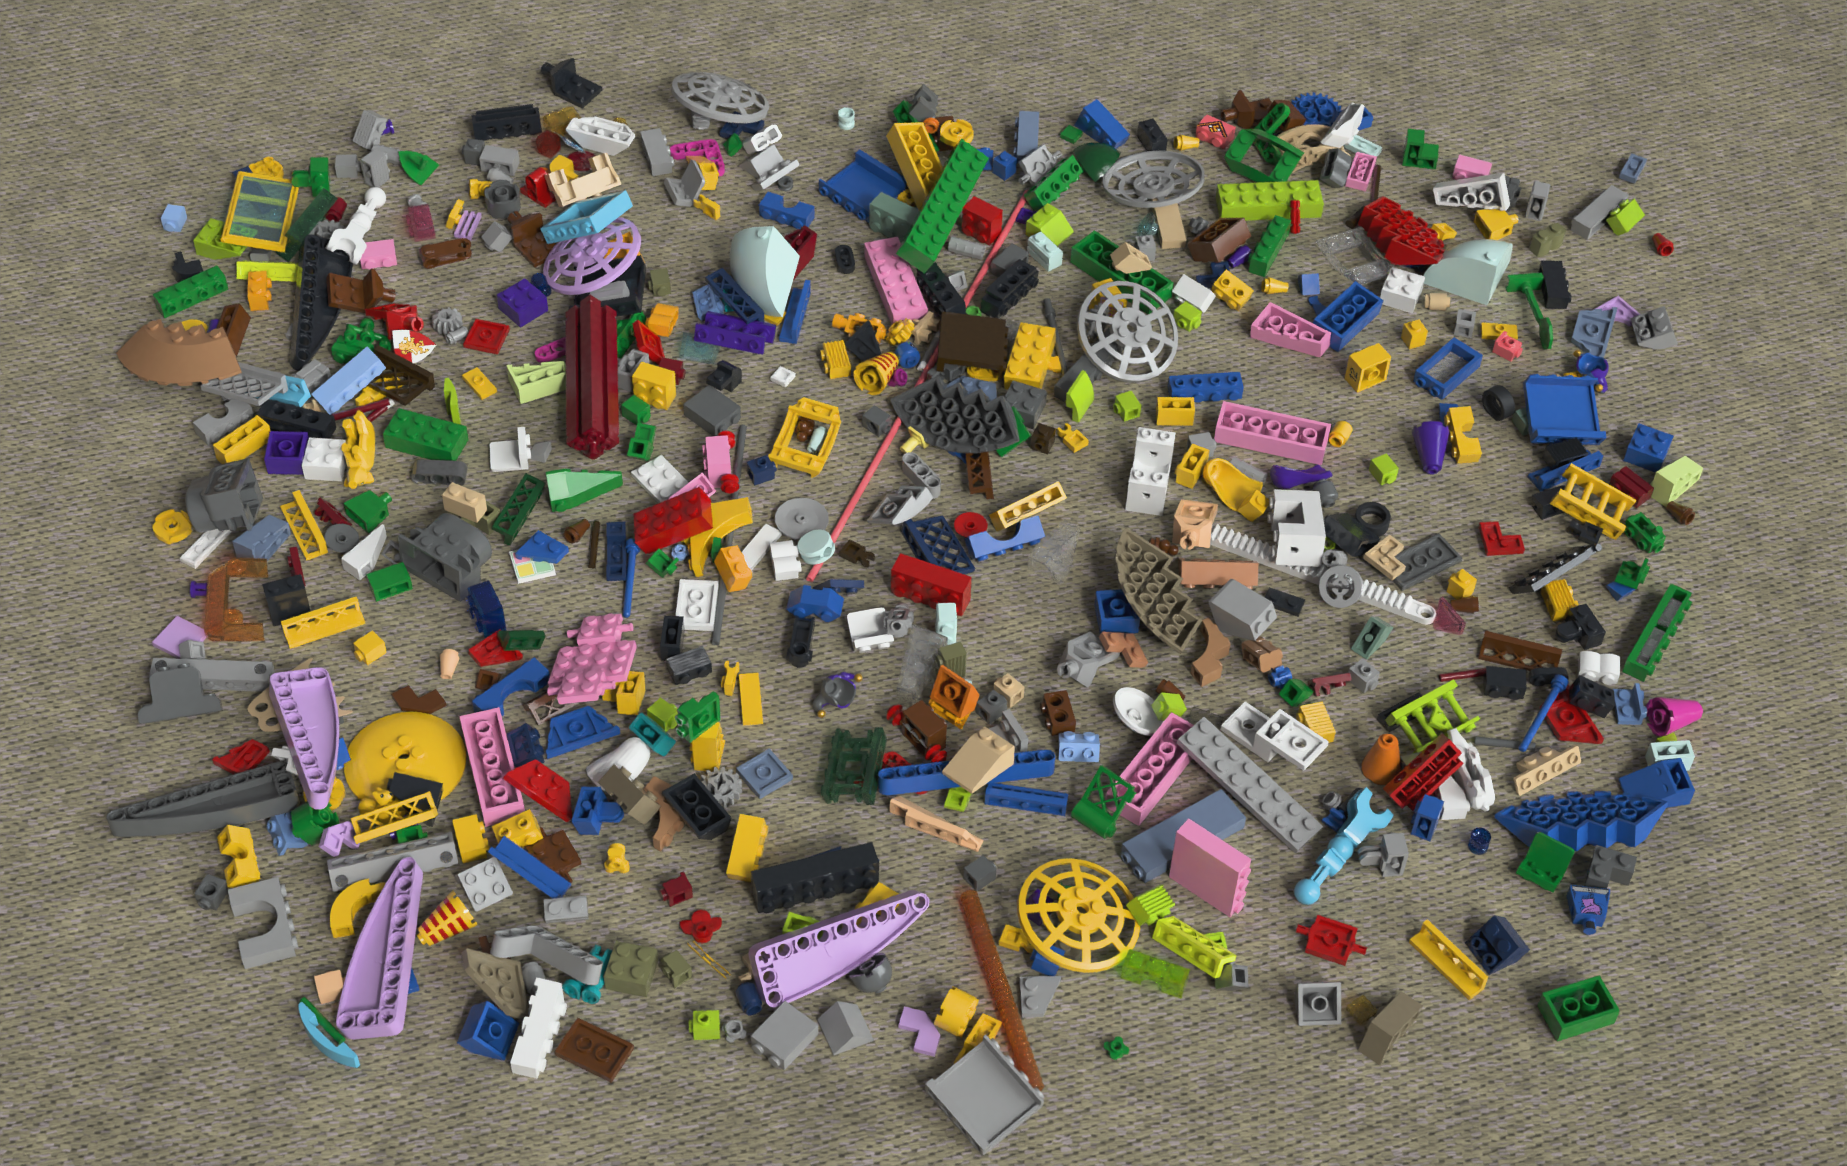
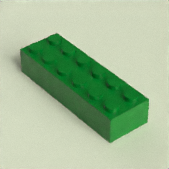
M1095 230L1071 248L1070 263L1099 282L1111 278L1113 282L1128 281L1137 283L1154 292L1164 303L1172 297L1174 282L1153 268L1128 274L1121 270H1116L1112 265L1113 261L1110 254L1119 246ZM1117 286L1122 294H1133L1132 287ZM1140 291V297L1150 302L1156 309L1160 307L1152 297ZM1141 302L1139 303L1140 310L1148 315L1152 313L1146 305Z

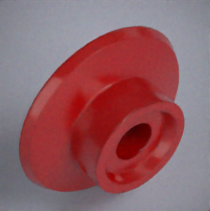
M965 512L955 519L954 528L959 535L967 538L968 536L986 531L988 523L981 514Z

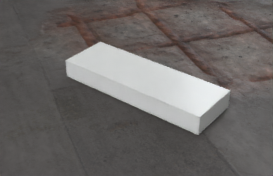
M765 524L742 551L745 562L751 571L770 550V543L776 542L781 537L782 533L778 529Z
M215 529L205 532L180 557V561L196 569L232 531H219Z

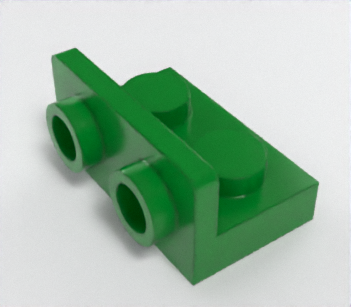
M1645 558L1641 567L1635 562L1623 561L1614 582L1637 590L1639 583H1644L1650 566L1647 565L1649 559Z

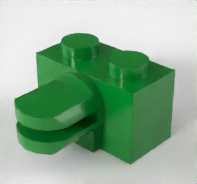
M311 157L309 170H294L291 179L292 185L294 187H312L313 197L330 196L328 157Z

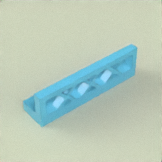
M286 376L288 391L284 394L277 392L269 399L302 407L311 397L304 379Z

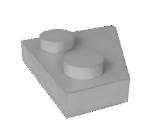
M1061 976L1020 977L1022 1017L1044 1016L1061 982Z

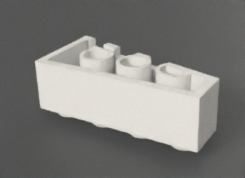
M1504 172L1439 182L1433 188L1436 205L1468 206V208L1480 207L1491 210L1500 209L1502 211H1506L1510 206Z
M536 978L534 985L537 992L535 996L531 995L529 1017L525 1016L522 1023V1034L524 1035L518 1036L510 1063L512 1073L532 1078H538L539 1073L544 1072L546 1067L545 1056L552 1051V1037L554 1034H558L560 1028L559 1018L565 1015L567 1004L564 1003L562 983Z

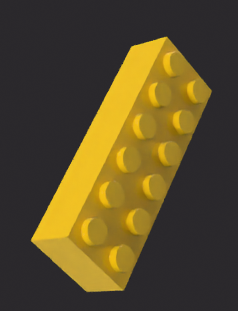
M923 122L894 123L886 137L916 206L920 210L942 169V164Z

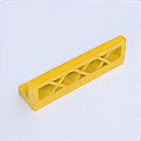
M300 490L292 492L294 501L280 506V509L289 523V527L306 561L328 553L326 541ZM295 506L298 509L295 515L286 511ZM296 519L304 521L302 527L293 525ZM303 532L311 535L308 541L300 539ZM309 545L318 548V551L310 554L306 550Z
M357 597L281 621L284 636L290 649L365 624ZM351 605H354V606H355L354 608L345 610V608L348 607V606H351ZM330 612H335L333 615L326 616ZM316 618L312 622H307L309 619ZM296 624V627L287 629L288 626Z
M429 791L352 817L351 821L356 835L353 837L356 844L435 818L438 812L431 792ZM427 797L430 809L423 811L417 808L418 801ZM405 805L411 808L409 815L402 817L396 814L399 806ZM381 812L392 815L388 823L383 824L377 821ZM365 818L371 821L370 828L361 832L358 820Z
M1428 919L1425 920L1420 932L1413 936L1409 943L1468 1000H1471L1484 990L1488 976Z

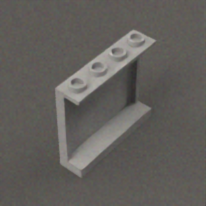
M987 1035L983 1036V1041L937 1079L933 1080L932 1078L925 1084V1091L982 1156L1042 1108L1044 1096L1037 1087L1033 1088L1028 1083L1029 1079L1023 1071H1018L1013 1066L1015 1064L1011 1057L1007 1054L1004 1055L999 1050V1044L993 1038L989 1039Z

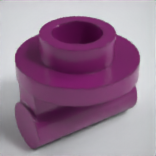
M901 368L896 369L888 386L906 385L908 379L906 372Z

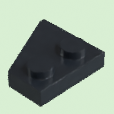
M869 320L845 343V346L862 362L882 354Z

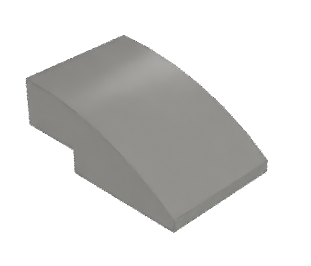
M900 486L895 494H886L867 519V522L890 525L902 523L922 511L934 497L927 487Z

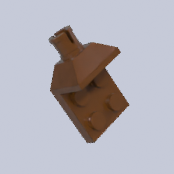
M1238 90L1232 101V107L1220 110L1221 120L1223 122L1235 120L1237 125L1244 129H1254L1267 115L1272 101L1270 98L1249 102L1242 90ZM1273 120L1269 121L1268 126L1272 125Z
M514 211V214L510 213L508 222L512 224L513 247L534 268L545 263L548 254L557 243L547 244L540 229L543 227L542 214H528L522 217L518 211Z
M371 268L363 280L333 273L327 275L328 306L366 314L365 309L377 306L380 301L393 303L395 300V289L384 288L383 281L375 269Z

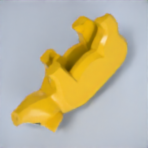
M360 410L354 415L356 422L351 419H345L342 424L347 439L346 443L341 445V450L349 469L344 481V487L352 489L374 482V478L369 471L374 464L375 431L372 423L366 419V416Z

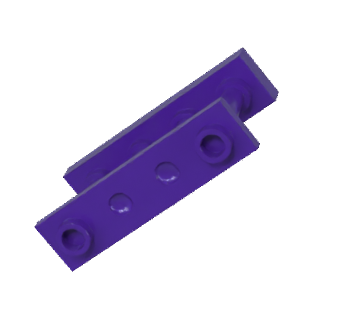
M707 311L705 324L696 323L694 341L763 355L765 342H774L776 325L755 320L746 324L740 317Z

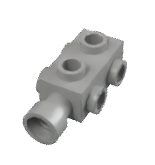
M898 603L894 609L886 611L884 628H887V635H893V637L907 635L909 628H912V623L914 622V612L910 611L909 606L905 603Z

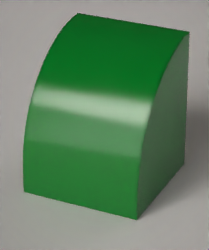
M1289 679L1279 695L1292 707H1296L1307 700L1314 691L1300 679Z

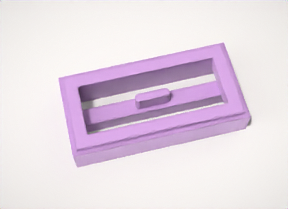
M465 210L454 232V237L471 240L482 217L481 213L475 214L473 211L468 213V210ZM473 218H475V220H474V222H473V224H472V226H471V228H470V230H469L468 235H466L467 230H468V228H469V226H470V224H471Z

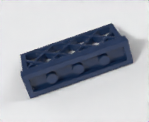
M943 515L914 522L910 518L903 522L901 534L917 559L938 566H944L962 574L975 571L974 565ZM941 522L943 528L940 529L932 525ZM922 527L927 529V531L924 533L919 531L917 528ZM929 531H933V532H935V533H938V534H939L938 538H937V537H934V536H932V535H929V534H928ZM942 535L950 537L951 542H947L940 538L942 537ZM925 539L935 542L934 546L926 544ZM937 544H940L948 548L946 551H944L942 549L936 548ZM950 548L958 550L959 555L949 553ZM933 552L942 555V559L934 557ZM947 557L955 560V563L951 564L944 560ZM958 562H961L966 564L968 567L962 568L957 566Z

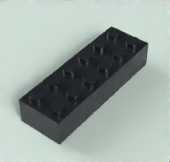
M872 842L751 871L752 895L757 912H764L766 914L783 907L786 909L792 908L795 904L803 902L809 904L816 899H829L840 893L850 894L857 889H870L879 882V860Z

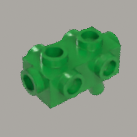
M1642 512L1631 515L1626 519L1625 535L1628 538H1633L1640 550H1645L1649 554L1653 551L1658 553L1663 549L1666 536L1663 534L1661 526L1656 527Z

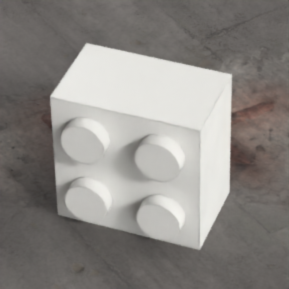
M1391 267L1381 291L1380 298L1384 300L1383 305L1413 313L1423 290L1425 277Z
M309 438L302 463L305 479L342 481L346 460L341 450V445L346 443V440Z

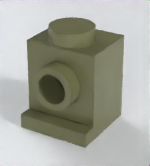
M678 950L667 953L662 957V971L668 979H672V986L674 988L692 978L691 966Z

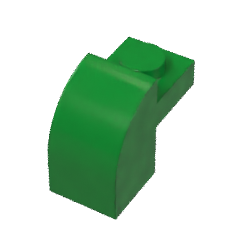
M637 423L635 436L630 439L627 453L629 458L644 461L650 460L654 449L653 442L656 426Z

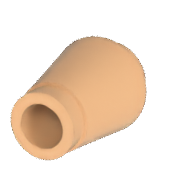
M445 649L440 654V677L442 679H452L460 659L458 652L455 650Z

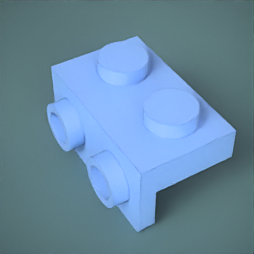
M1071 731L1059 733V761H1099V734L1093 732L1075 734Z

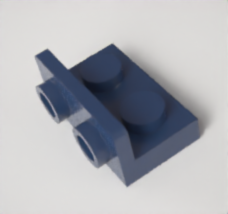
M525 723L506 734L515 767L518 768L535 759L541 763L545 762L543 757L545 752L540 745V734L536 728H532Z

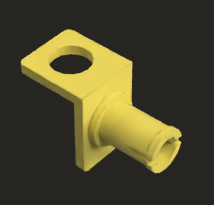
M909 426L910 438L899 448L905 454L912 452L917 445L925 449L930 444L924 441L922 434Z

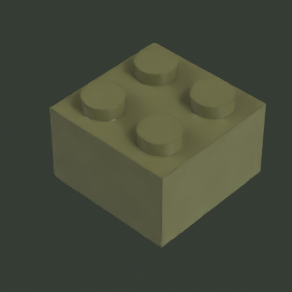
M616 941L604 975L605 989L647 997L658 964L657 949Z

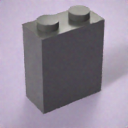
M710 385L683 404L684 416L712 436H717L718 433L727 431L728 427L732 424H737L741 418V407Z

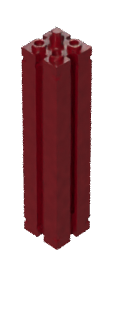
M589 295L580 301V307L575 305L565 312V317L567 318L565 321L566 435L568 436L566 444L577 451L583 450V455L595 460L604 454V450H610L619 444L617 320L615 319L617 314L614 309L607 305L601 307V301Z

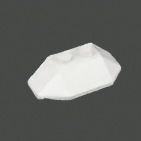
M1351 102L1337 117L1321 140V143L1341 148L1344 144L1348 145L1359 131L1357 128L1362 121L1364 105Z
M599 117L572 118L566 128V131L583 148L608 153V155L612 156L628 148L635 137V134L626 124Z

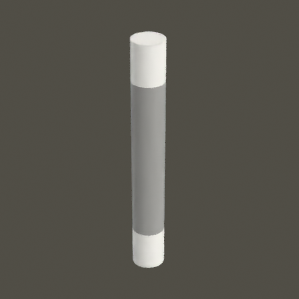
M940 331L936 332L917 370L923 372L939 344Z

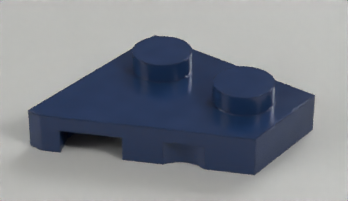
M829 579L814 586L813 589L823 590V587L831 588L837 594L846 592V594L852 595L857 594L858 590L864 588V580Z

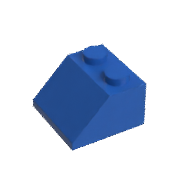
M485 1001L471 1007L457 1043L471 1053L504 1061L519 1023L489 1001Z

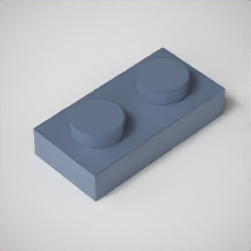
M1631 153L1619 178L1635 184L1646 165L1647 159Z

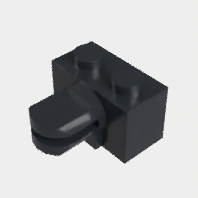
M1582 604L1569 609L1565 623L1558 625L1555 636L1562 643L1575 640V642L1580 643L1584 650L1600 646L1606 631L1588 605Z

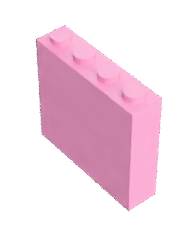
M1188 819L1176 832L1169 877L1228 917H1231L1234 913L1238 914L1244 906L1243 899L1246 895L1245 888L1249 882L1247 877L1251 872V859L1191 819Z

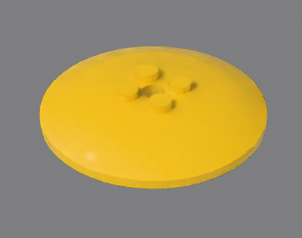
M421 712L395 713L370 723L355 736L347 749L351 760L344 763V774L350 790L359 800L370 798L376 801L372 792H377V787L387 790L389 778L393 779L394 772L443 783L442 800L455 789L466 768V749L460 734L445 720ZM403 754L409 755L406 759L399 758ZM399 806L398 811L406 809L402 806Z

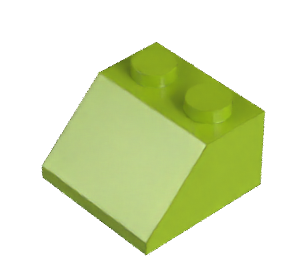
M1048 203L1026 221V236L1031 237L1042 232L1056 246H1059L1074 233L1062 211Z

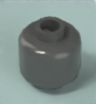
M1322 479L1313 484L1311 491H1319L1321 506L1329 508L1335 505V501L1338 499V492L1333 482Z

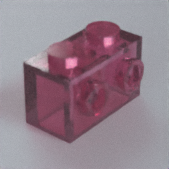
M429 205L408 207L409 214L406 215L407 225H411L408 227L410 237L414 236L415 242L436 239Z

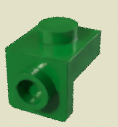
M658 549L645 564L660 577L664 578L667 573L671 575L677 569L675 564L679 559L676 557L672 560L662 550Z

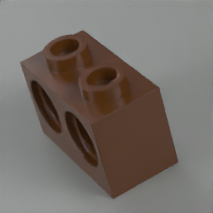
M1067 690L1044 693L1043 702H1040L1041 713L1046 715V729H1050L1052 736L1066 731L1075 732L1076 720Z

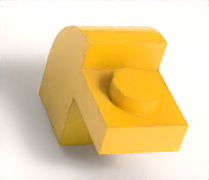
M558 155L551 162L550 173L563 169L567 181L578 178V175L574 173L572 160Z

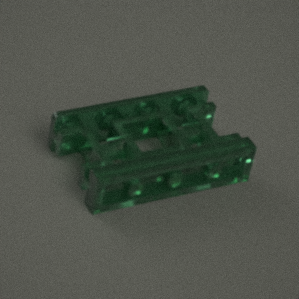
M875 727L874 732L868 730L867 738H852L849 730L842 732L841 728H836L835 736H832L831 741L832 750L828 754V768L824 772L825 782L821 786V796L824 797L827 804H831L832 800L834 803H838L840 794H855L857 803H861L864 800L866 805H874L878 787V773L882 768L887 743L883 727ZM843 746L853 749L852 751H843ZM861 748H870V753L860 750ZM861 761L860 770L845 771L846 762ZM836 778H838V781H846L845 784H835ZM854 781H864L863 787L861 784H854Z

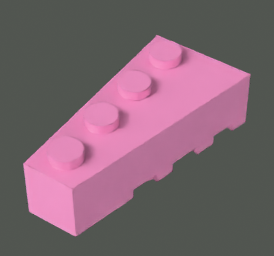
M1271 302L1252 323L1250 338L1316 357H1321L1328 349L1331 332Z

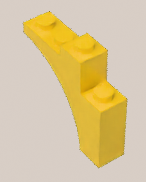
M748 497L711 503L713 528L681 541L685 542L688 548L689 555L691 556V559L688 560L689 568L694 571L696 577L703 576L704 565L712 550L714 537L722 539L731 531L753 523L752 508Z

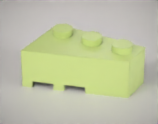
M564 361L541 362V365L530 366L527 363L520 367L506 365L508 380L520 404L566 390V364Z
M1684 456L1656 472L1654 480L1650 484L1654 487L1651 497L1667 507L1670 501L1676 500L1700 479L1703 467L1687 456Z

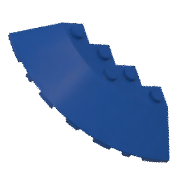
M1579 791L1567 792L1566 797L1554 799L1553 794L1538 796V801H1521L1520 806L1514 807L1511 805L1496 813L1495 819L1529 848L1537 832H1542L1573 848L1576 852L1586 844L1608 848L1615 842H1620L1628 847H1636L1648 837L1668 806V802L1643 796L1642 799L1630 797V793L1611 795V791H1595V794H1582Z

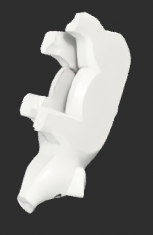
M1456 728L1448 730V738L1462 752L1458 758L1464 763L1453 773L1458 785L1463 789L1466 799H1469L1470 807L1476 810L1488 811L1489 806L1493 805L1495 801L1490 773L1488 769L1483 768L1476 747L1471 742L1467 743Z

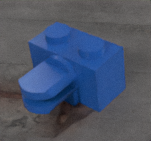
M581 787L572 818V823L579 834L599 835L602 822L619 823L623 819L624 811L617 802H608L601 787Z

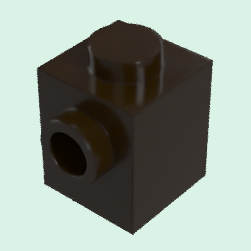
M1038 423L1032 434L1031 449L1048 455L1055 442L1056 428Z

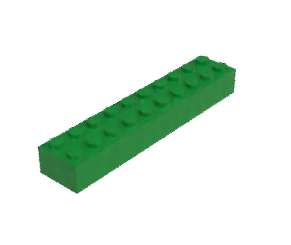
M963 139L957 143L949 154L896 252L898 256L924 274L941 251L989 157Z

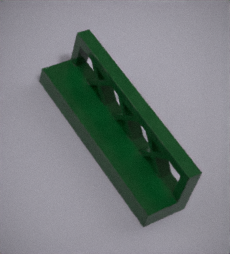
M525 473L492 526V530L505 536L504 544L511 546L543 494L546 482ZM526 480L535 484V487L526 489ZM525 494L527 500L518 502L516 497ZM517 508L518 514L510 516L508 509ZM506 521L510 525L508 530L498 526L501 522Z

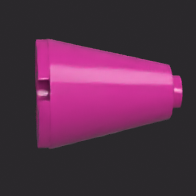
M1655 697L1650 699L1646 705V717L1650 721L1647 725L1656 736H1667L1699 720L1703 713L1702 706L1695 700Z

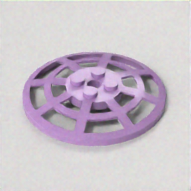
M618 217L613 222L623 223V225L616 227L609 224L605 228L611 230L603 234L596 233L559 241L548 254L543 267V274L547 284L555 292L565 295H579L597 290L618 278L633 263L640 250L641 236L634 223L628 219ZM632 229V243H623L621 230ZM616 233L617 241L608 242L606 238ZM571 240L575 241L570 248L564 249ZM609 248H613L611 253L605 259H603V257L608 252ZM620 249H629L628 254L614 269L608 264ZM568 254L569 258L561 265L560 257ZM555 259L557 271L550 278L548 269L551 261ZM572 263L577 267V270L569 271L566 268ZM598 263L595 266L584 270V267ZM601 268L607 273L594 281L581 284L582 276L591 274ZM560 274L575 277L574 286L560 285L555 281Z

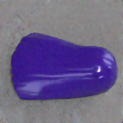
M1273 465L1270 469V478L1274 486L1280 489H1290L1301 484L1317 482L1333 476L1330 470L1326 471L1320 465L1306 470H1297Z

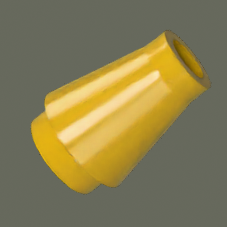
M1179 134L1174 137V149L1182 151L1198 148L1199 138Z
M1270 277L1264 278L1261 284V291L1266 294L1287 293L1288 282H1282Z

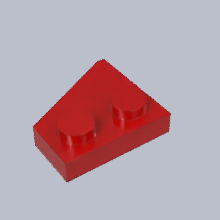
M498 631L468 649V654L480 667L523 659V654L519 650L504 651L497 636Z
M251 739L242 746L230 749V753L221 758L218 756L214 757L212 761L214 765L234 775L255 769L270 753L269 747Z

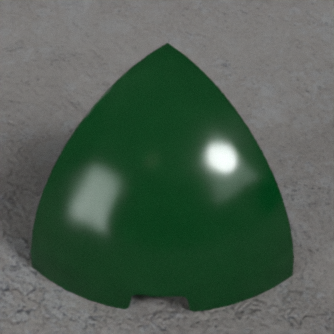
M1085 143L1073 150L1082 167L1095 182L1112 167L1120 156L1118 150L1105 143Z

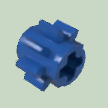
M1284 665L1272 669V672L1268 674L1271 686L1280 688V690L1283 689L1289 679H1292L1290 669L1288 667L1284 668Z

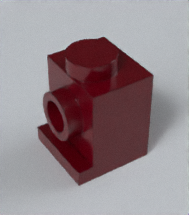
M684 871L680 873V877L669 879L663 883V889L659 890L663 902L667 901L670 907L693 898L692 886Z

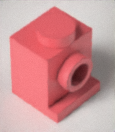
M1504 331L1495 341L1493 353L1511 362L1515 357L1518 358L1523 350L1521 348L1522 343L1508 336L1507 332Z

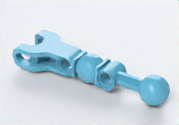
M1367 787L1357 791L1347 803L1348 819L1335 837L1329 841L1327 849L1316 859L1315 862L1319 867L1309 879H1301L1295 885L1294 896L1301 904L1310 905L1315 903L1319 899V886L1328 875L1330 877L1334 876L1342 868L1343 864L1352 856L1353 849L1363 841L1368 833L1385 828L1394 815L1389 809L1377 814L1372 812L1369 801L1373 794Z

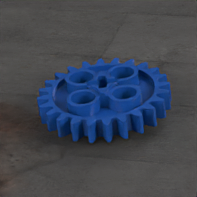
M1315 92L1312 95L1306 93V96L1300 94V98L1295 97V100L1291 101L1296 109L1306 118L1304 125L1318 124L1331 127L1342 112L1338 101L1333 102L1334 98L1328 99V95L1323 97L1322 93L1316 95Z

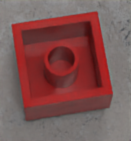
M974 196L962 209L961 232L990 246L1002 232L1003 210Z

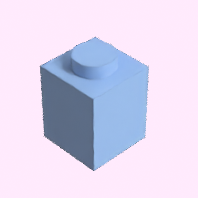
M171 204L167 205L161 217L163 229L169 232H181L187 220L185 207Z

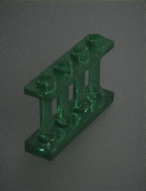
M323 188L285 234L288 238L285 252L275 251V253L285 261L290 262L299 251L305 237L311 233L320 221L322 222L325 219V214L338 198Z

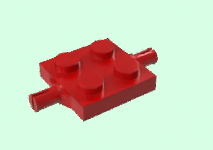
M1317 915L1315 923L1311 928L1298 924L1296 933L1308 936L1305 953L1346 966L1348 957L1353 951L1365 956L1367 947L1355 943L1358 928Z

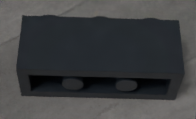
M1541 260L1538 273H1542L1544 276L1541 289L1545 308L1567 309L1568 303H1571V293L1568 292L1569 282L1565 278L1566 268H1563L1562 261Z

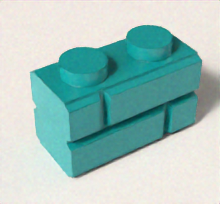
M642 712L629 726V729L644 743L662 756L667 755L676 743L672 736L652 718Z

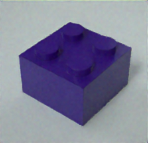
M525 278L497 294L498 309L520 328L548 311L547 297Z
M270 431L264 458L267 473L304 475L302 463L309 440L308 433Z

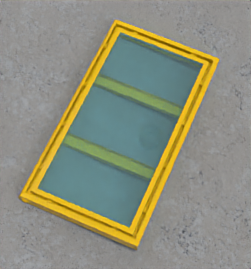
M239 171L228 208L221 242L285 252L300 187H294L290 179Z

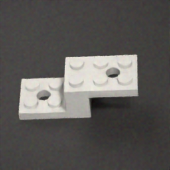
M1244 702L1221 725L1220 729L1265 761L1269 762L1278 753L1303 771L1322 753L1329 742L1281 709L1269 718L1247 702ZM1251 724L1254 728L1247 729L1244 725ZM1295 743H1302L1305 747L1299 748Z

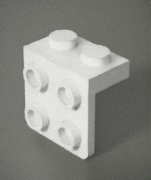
M518 427V440L490 443L492 472L528 469V459H531V449L527 448V445H530V434H526L525 427Z
M884 608L858 611L847 615L854 652L865 653L873 648H878L879 650L887 649L893 644V635H887V628H884V617H886Z

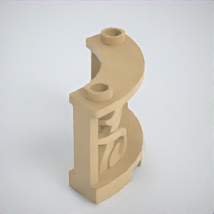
M1318 124L1303 125L1289 129L1277 136L1305 152L1293 172L1312 165V162L1321 161V164H1325L1328 150L1337 147L1320 144L1318 147H1310L1302 144L1305 140L1309 139L1321 142L1331 127ZM1343 146L1339 148L1340 150H1342L1350 156V154L1345 151ZM1278 148L1279 151L1281 152L1282 156H1283V154H1284L1285 151H1283V150H1281L1280 148Z

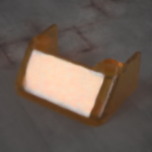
M233 558L208 575L204 624L205 636L211 641H264L263 623H243L241 611L238 609H228L230 577L268 578L267 559Z

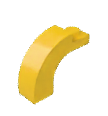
M364 879L350 885L339 894L330 912V926L333 938L355 935L354 917L363 906L376 902L386 884L385 882L370 885L369 879Z

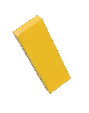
M759 673L739 674L743 725L763 724Z

